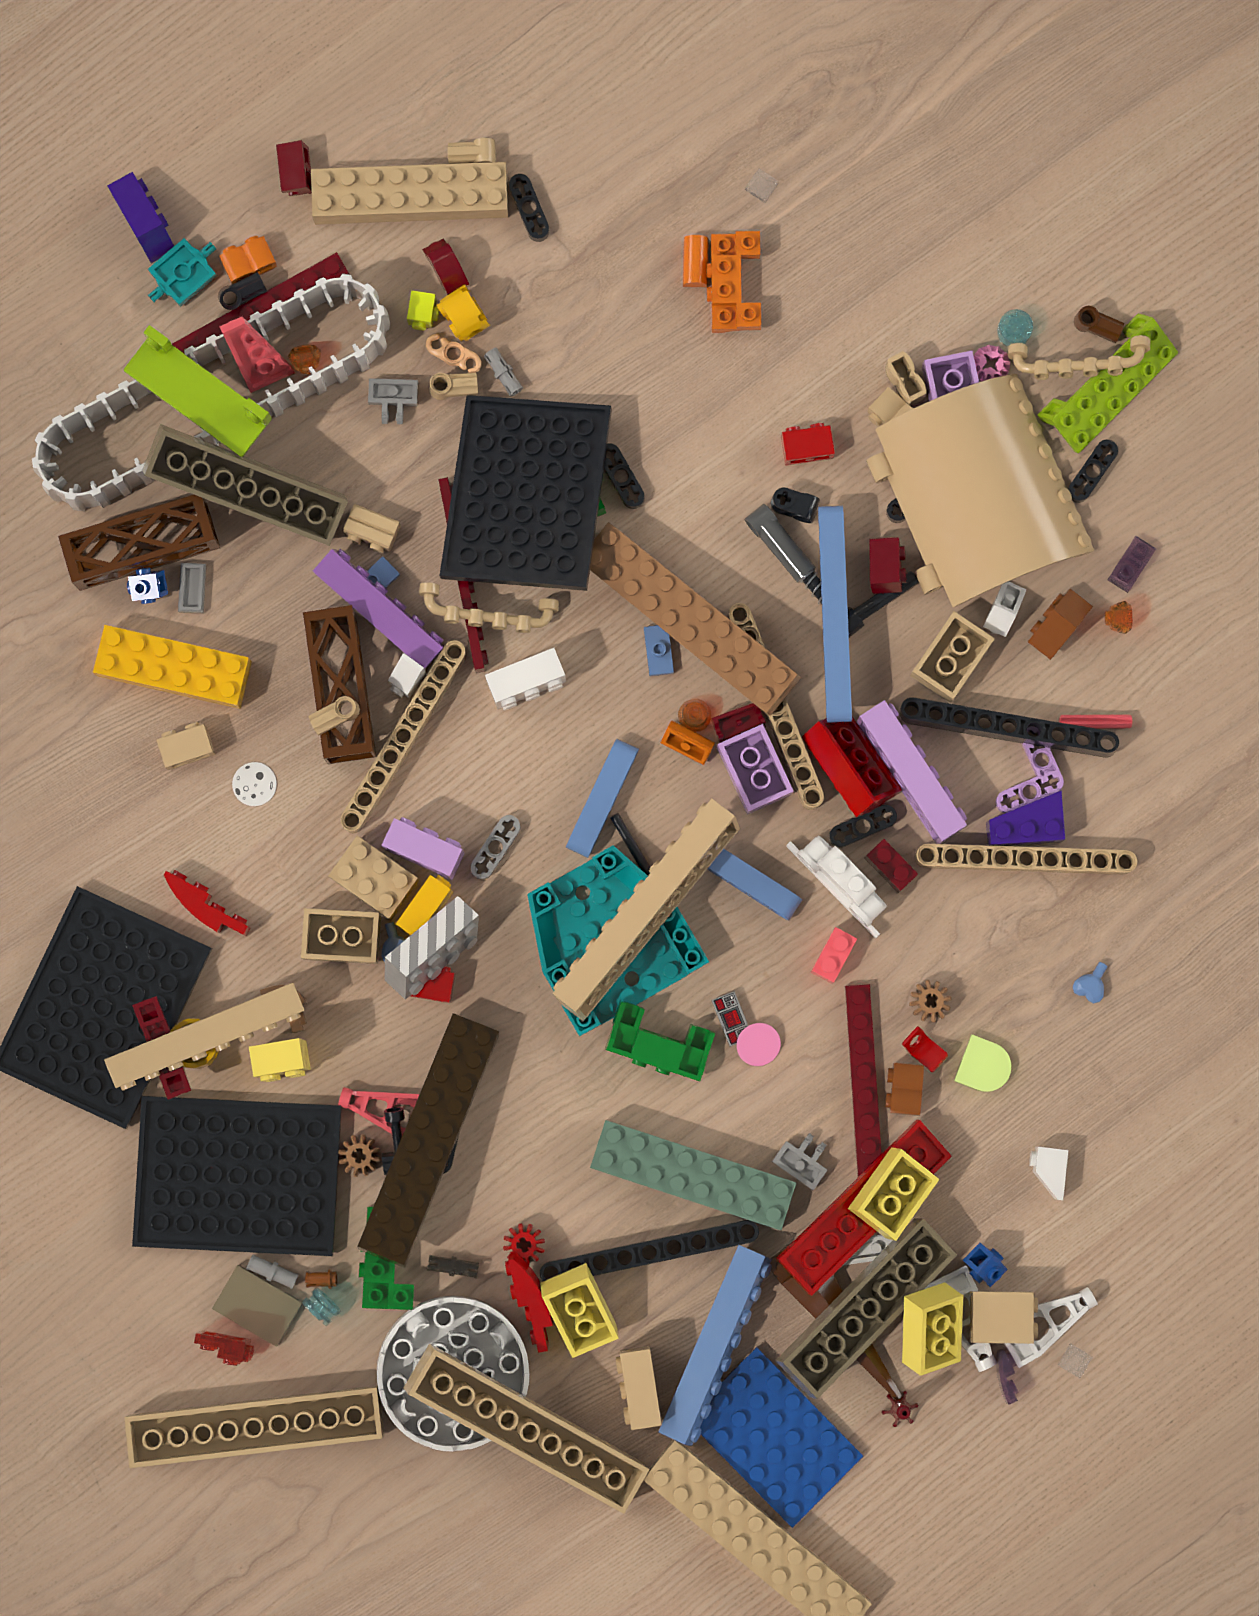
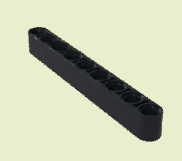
M914 697L905 699L900 708L901 719L911 725L1022 744L1026 743L1103 758L1113 756L1119 746L1118 736L1114 732ZM908 706H914L917 708L918 713L910 716L906 714L904 709ZM932 710H938L941 712L942 718L934 720L929 716V713ZM957 714H962L966 717L967 721L964 724H958L954 721L953 717ZM982 718L988 719L991 726L989 728H982L979 726L978 721ZM1004 723H1012L1015 726V731L1008 733L1003 729L1002 725ZM1031 726L1037 727L1040 735L1037 737L1030 736L1027 728ZM1054 731L1062 732L1064 740H1054L1051 733ZM1084 735L1088 738L1089 743L1087 745H1080L1076 737ZM1104 739L1110 740L1113 743V748L1109 750L1104 749L1101 741Z
M742 1220L546 1262L541 1267L540 1278L542 1281L548 1280L544 1275V1270L548 1266L556 1267L558 1275L569 1271L568 1266L572 1261H579L582 1265L587 1263L592 1276L743 1245L755 1241L759 1235V1229L753 1221ZM746 1224H750L754 1228V1235L749 1239L743 1238L740 1234L741 1227ZM721 1229L727 1230L730 1234V1239L725 1244H720L716 1240V1233ZM695 1235H702L705 1238L703 1248L696 1249L692 1246L691 1240ZM677 1240L680 1242L681 1249L677 1254H671L667 1251V1243L669 1241ZM647 1245H652L657 1250L656 1256L652 1259H646L642 1255V1250ZM627 1250L631 1253L632 1260L630 1263L621 1264L618 1261L617 1256L620 1251ZM599 1255L604 1256L608 1261L607 1266L602 1270L596 1269L593 1265L594 1258Z

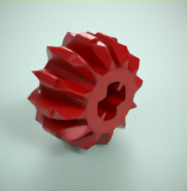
M519 1223L518 1229L520 1233H517L511 1227L509 1231L514 1238L504 1236V1240L511 1242V1245L503 1246V1250L512 1249L530 1265L529 1256L537 1262L539 1258L534 1252L544 1253L545 1250L537 1247V1244L545 1243V1239L536 1240L535 1237L541 1231L538 1229L532 1235L530 1233L533 1228L532 1224H529L527 1231L524 1232L523 1224ZM525 1237L526 1241L531 1242V1247L528 1246L529 1250L523 1252L522 1248L517 1247V1242L520 1243L519 1239Z

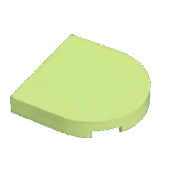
M971 1034L954 1081L978 1091L988 1092L997 1090L1009 1079L1011 1073L1010 1057L998 1044Z

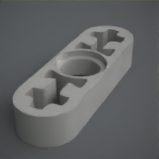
M512 815L502 817L472 861L471 872L477 879L484 880L492 875L519 834L520 823L516 817ZM512 820L514 821L513 826L516 829L514 832L508 831L505 837L510 840L506 843L503 838L495 836V834L499 831L502 835L505 830L503 823H509ZM494 840L500 841L503 845V849L499 854H492L488 849L489 844ZM484 852L490 858L496 859L494 864L490 860L487 863V873H477L478 868L476 864H482L486 857L482 856Z

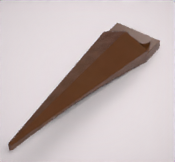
M788 1244L770 1258L772 1259L770 1262L772 1266L771 1271L788 1292L816 1319L843 1291L834 1275H832L812 1296L808 1295L776 1259L790 1245ZM871 1343L856 1360L895 1400H901V1393Z

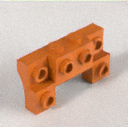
M760 231L711 234V263H707V278H711V287H707V302H711L712 333L761 330V303H741V259H760Z

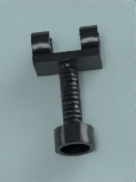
M392 1107L384 1110L385 1121L391 1124L394 1152L382 1153L384 1175H387L402 1138L400 1122L405 1119L403 1107Z

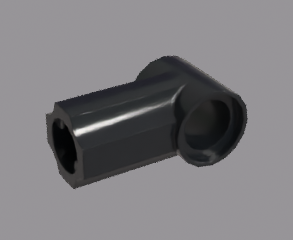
M256 272L230 286L222 287L218 293V299L223 308L234 310L241 304L267 292V289L259 273ZM227 292H234L236 294V300L231 304L223 301V296Z

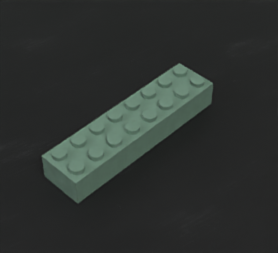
M605 1120L590 1166L592 1169L778 1230H782L796 1186V1182Z

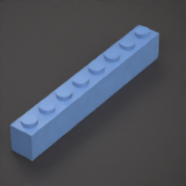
M738 1245L659 1429V1433L688 1446H692L693 1443L698 1441L702 1431L700 1428L702 1421L710 1414L712 1408L710 1405L714 1395L718 1394L722 1382L720 1379L723 1372H726L731 1365L732 1359L730 1356L733 1349H736L741 1341L742 1335L740 1332L743 1325H747L751 1318L752 1312L750 1309L753 1302H756L760 1297L762 1290L760 1286L763 1279L767 1278L772 1266L770 1262L772 1259Z

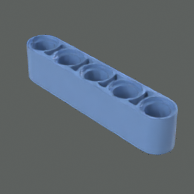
M619 739L615 740L568 840L567 849L589 858L637 756L638 748Z
M725 849L722 850L707 869L788 921L802 901L799 896Z

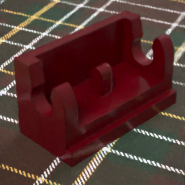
M302 140L276 144L281 192L289 193V196L312 194L309 147Z
M754 703L718 715L711 720L719 743L761 724L766 728V721L762 716L761 709Z

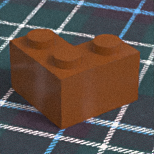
M1071 588L1065 595L1060 593L1044 612L1043 616L1046 617L1044 622L1038 620L1030 630L1033 635L1028 640V643L1051 660L1093 606Z

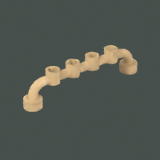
M1142 335L1132 337L1130 339V350L1134 352V355L1129 358L1111 356L1108 359L1098 360L1094 357H1087L1082 361L1061 359L1059 362L1038 360L1035 363L1028 364L1023 361L1028 356V347L1023 343L1010 344L1008 346V358L1013 360L1015 367L1019 371L1034 373V378L1038 380L1048 379L1049 372H1059V377L1067 379L1073 377V371L1083 370L1084 376L1095 377L1098 375V369H1108L1109 375L1118 376L1123 373V368L1133 367L1141 362L1144 354L1150 350V338Z
M421 583L419 595L424 596L427 609L433 614L444 616V622L449 624L459 623V618L468 619V625L473 627L483 626L484 621L492 622V628L496 630H506L507 625H515L516 632L530 633L531 628L546 626L551 621L553 613L558 612L559 607L558 600L540 599L539 611L543 612L542 617L514 616L504 612L491 613L480 609L468 610L457 606H439L435 603L434 597L439 596L440 585Z

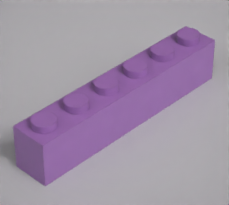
M341 548L338 551L331 549L315 567L313 572L407 656L426 669L444 648L442 644L444 640L434 631L429 633L423 627L425 623L417 615L414 614L411 617L404 611L407 607L399 599L395 598L392 600L386 595L388 590L377 581L374 584L367 577L370 574L360 565L355 567L350 563L351 557Z

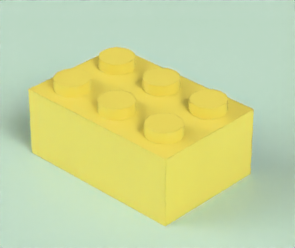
M297 1038L249 1047L253 1077L260 1078L263 1082L281 1080L280 1075H285L288 1078L306 1076L305 1071L311 1070L306 1040Z
M891 1147L848 1209L886 1239L896 1241L939 1179L902 1149Z
M587 1263L540 1283L542 1298L572 1358L619 1339L614 1318Z
M945 1282L904 1296L902 1363L920 1376L961 1361L963 1295Z

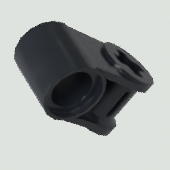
M782 487L775 491L771 499V507L778 514L812 524L820 499L808 493H801ZM781 496L786 498L784 505L780 504Z

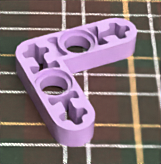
M1031 726L1027 728V732L1031 731L1032 734L1037 733L1038 736L1040 735L1037 727ZM1022 744L1036 777L1002 791L997 796L995 802L1000 812L1007 813L1061 790L1064 780L1050 748L1044 747L1031 753L1030 749H1034V745ZM1043 753L1047 755L1049 762L1046 766L1041 767L1036 764L1035 757L1037 754ZM1048 776H1051L1052 779L1057 778L1056 788L1053 789L1052 786L1045 787L1043 789L1045 794L1042 795L1041 788L1036 781L1040 780V785L1049 780ZM1030 785L1036 789V796L1033 799L1024 797L1023 788ZM1018 790V796L1023 802L1022 804H1019V800H1015L1010 804L1011 808L1001 805L1000 802L1003 801V796L1006 795L1007 798H1012L1016 796L1013 791Z

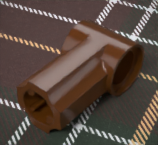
M1089 305L1081 308L1074 317V326L1080 332H1090L1113 343L1118 341L1125 324L1098 312L1095 307ZM1088 314L1092 319V323H1084L1081 315Z

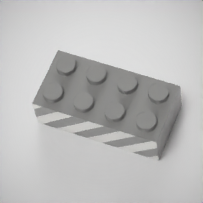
M457 896L385 957V981L405 1000L411 995L418 994L429 979L434 980L441 973L442 968L447 964H453L462 951L470 949L475 945L478 940L479 915Z

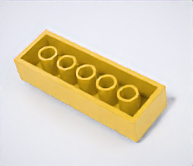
M104 625L93 673L101 678L241 709L252 661L249 657Z

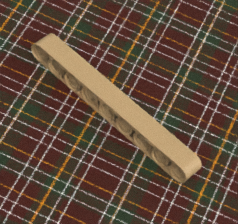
M743 603L734 604L729 610L728 619L744 632L754 635L755 640L765 648L749 607ZM737 610L743 611L746 614V619L736 621L732 614ZM785 698L781 702L782 710L780 712H773L771 716L766 714V717L801 804L808 810H815L823 802L824 793ZM783 723L788 724L791 727V733L789 735H782L778 731V726ZM790 746L799 748L801 754L798 758H791L788 755L787 749ZM799 769H805L809 772L810 777L807 781H801L797 778L796 772ZM815 792L819 797V801L816 804H810L806 800V793Z
M453 640L444 646L341 816V824L347 832L358 833L363 829L466 659V650L461 642ZM457 647L461 649V656L457 659L450 658L448 652L451 648ZM438 669H447L449 671L448 677L444 680L437 679L435 674ZM428 689L436 691V697L431 701L423 698V693ZM415 710L423 712V718L418 722L410 719L411 713ZM402 731H407L411 734L410 740L406 743H401L397 740L398 734ZM389 752H395L398 755L397 761L393 764L385 762V755ZM376 773L385 775V780L380 785L372 783V777ZM363 794L372 796L370 805L361 806L359 804V799ZM351 815L359 817V823L355 827H348L346 824L347 818Z
M923 844L917 849L914 856L917 865L923 868L1121 875L1133 871L1138 862L1136 855L1128 850ZM926 849L932 852L933 859L931 862H924L921 859L920 853L922 850ZM952 850L956 852L958 859L955 863H949L945 859L946 851ZM972 851H977L982 855V862L980 864H975L970 860V853ZM997 852H1003L1006 855V864L1000 865L995 861V854ZM1021 853H1028L1031 856L1032 861L1030 865L1026 866L1020 862L1019 857ZM1046 854L1055 856V866L1051 867L1045 863L1044 857ZM1075 854L1080 857L1081 864L1079 867H1073L1069 863L1070 855ZM1096 855L1104 857L1106 862L1104 868H1098L1094 864V857ZM1121 856H1126L1130 860V867L1128 869H1124L1119 865V858Z

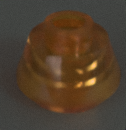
M300 345L292 348L288 354L295 370L300 371L301 374H310L309 367L312 366L315 370L319 366L321 350L316 345Z
M1126 601L1111 605L1109 611H1105V624L1109 625L1111 630L1122 634H1127L1131 631L1133 622L1131 605Z
M690 699L679 708V723L694 732H700L709 725L711 710L704 701Z

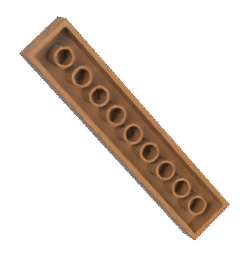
M610 522L605 525L594 539L590 571L766 714L772 715L801 679L798 674Z

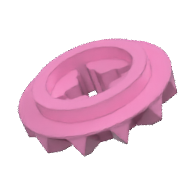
M987 345L979 348L973 355L978 379L981 382L1008 374L1010 361L1007 352H1004L999 346ZM986 357L991 361L998 358L995 364L996 370H993L991 367L983 370L987 363Z

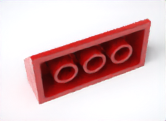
M853 716L851 722H827L826 718L822 719L802 736L808 749L818 760L821 768L826 772L855 817L871 812L903 791Z

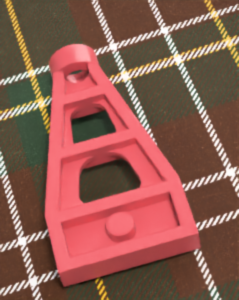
M343 1087L338 1105L351 1109L392 1134L391 1124L385 1121V1116L378 1117L367 1111L368 1101L371 1099L386 1101L388 1104L387 1109L398 1104L411 1105L414 1108L419 1094L353 1091ZM354 1095L355 1102L350 1104L351 1097ZM401 1127L402 1136H403V1133H404V1131H405V1129H406V1128H404V1127Z

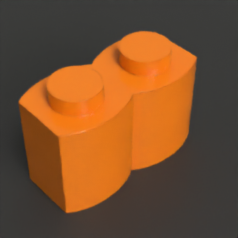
M252 236L245 240L244 245L239 247L235 245L229 246L220 255L221 262L231 284L256 272L262 275L277 267L264 236Z

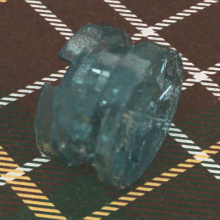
M1014 309L1006 312L1000 319L997 327L999 340L1006 346L1013 343L1025 344L1032 334L1033 321L1022 310Z
M317 1287L312 1291L310 1298L306 1297L302 1301L303 1305L319 1321H324L323 1324L325 1326L332 1322L331 1318L333 1316H338L341 1312L340 1308Z

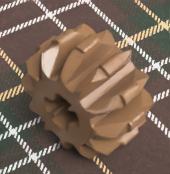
M926 980L925 989L920 984L916 985L920 994L916 992L910 993V996L916 998L917 1001L909 1002V1006H918V1009L913 1012L914 1016L923 1012L921 1021H925L929 1014L930 1021L932 1023L936 1022L935 1013L939 1018L943 1019L945 1015L941 1009L945 1011H950L951 1009L950 1006L944 1004V1002L952 1000L951 996L943 997L942 995L948 989L944 987L938 991L940 986L938 981L931 988L930 981ZM926 995L936 998L934 1008H932V1005L928 1007L925 1005L927 1001Z
M353 1135L351 1136L353 1145L348 1141L343 1142V1145L348 1150H339L340 1155H346V1159H341L339 1163H349L344 1170L346 1173L350 1172L354 1167V1177H358L360 1168L363 1175L368 1176L367 1166L373 1171L377 1169L371 1163L372 1160L376 1162L381 1161L380 1157L373 1156V1153L380 1151V1147L371 1149L370 1147L375 1143L374 1139L369 1140L365 1144L366 1135H361L360 1143H358L357 1137ZM359 1148L363 1149V1154H366V1159H361L362 1163H358L357 1158L353 1157L354 1152H359Z

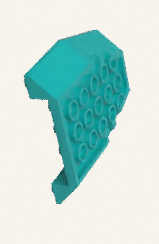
M614 845L593 856L591 860L551 883L547 882L527 894L542 972L553 991H555L554 986L557 981L569 974L571 964L577 958L581 959L587 952L586 947L593 938L597 939L600 936L601 929L606 921L610 918L613 920L618 914L617 910L620 904L625 899L629 900L635 893L633 890L640 880L645 881L648 877ZM585 886L590 890V896L586 900H580L576 897L575 893L578 887ZM676 907L584 1021L580 1020L563 1005L562 1007L580 1037L613 1019L620 1000L637 1005L709 963V960L679 908ZM629 972L637 973L639 976L638 984L635 986L627 985L625 975Z

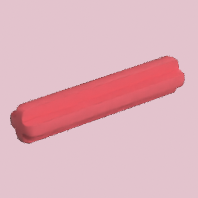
M1061 715L1059 717L1060 723L1095 729L1131 728L1133 723L1132 715Z

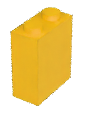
M430 875L396 925L409 935H412L445 906L453 894L450 889V882L440 875H437L436 878Z

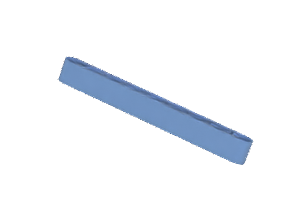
M843 506L818 507L826 719L827 722H851L852 703Z

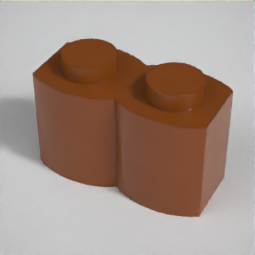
M893 1063V1068H888L887 1083H891V1093H886L885 1108H889V1113L920 1116L924 1065Z

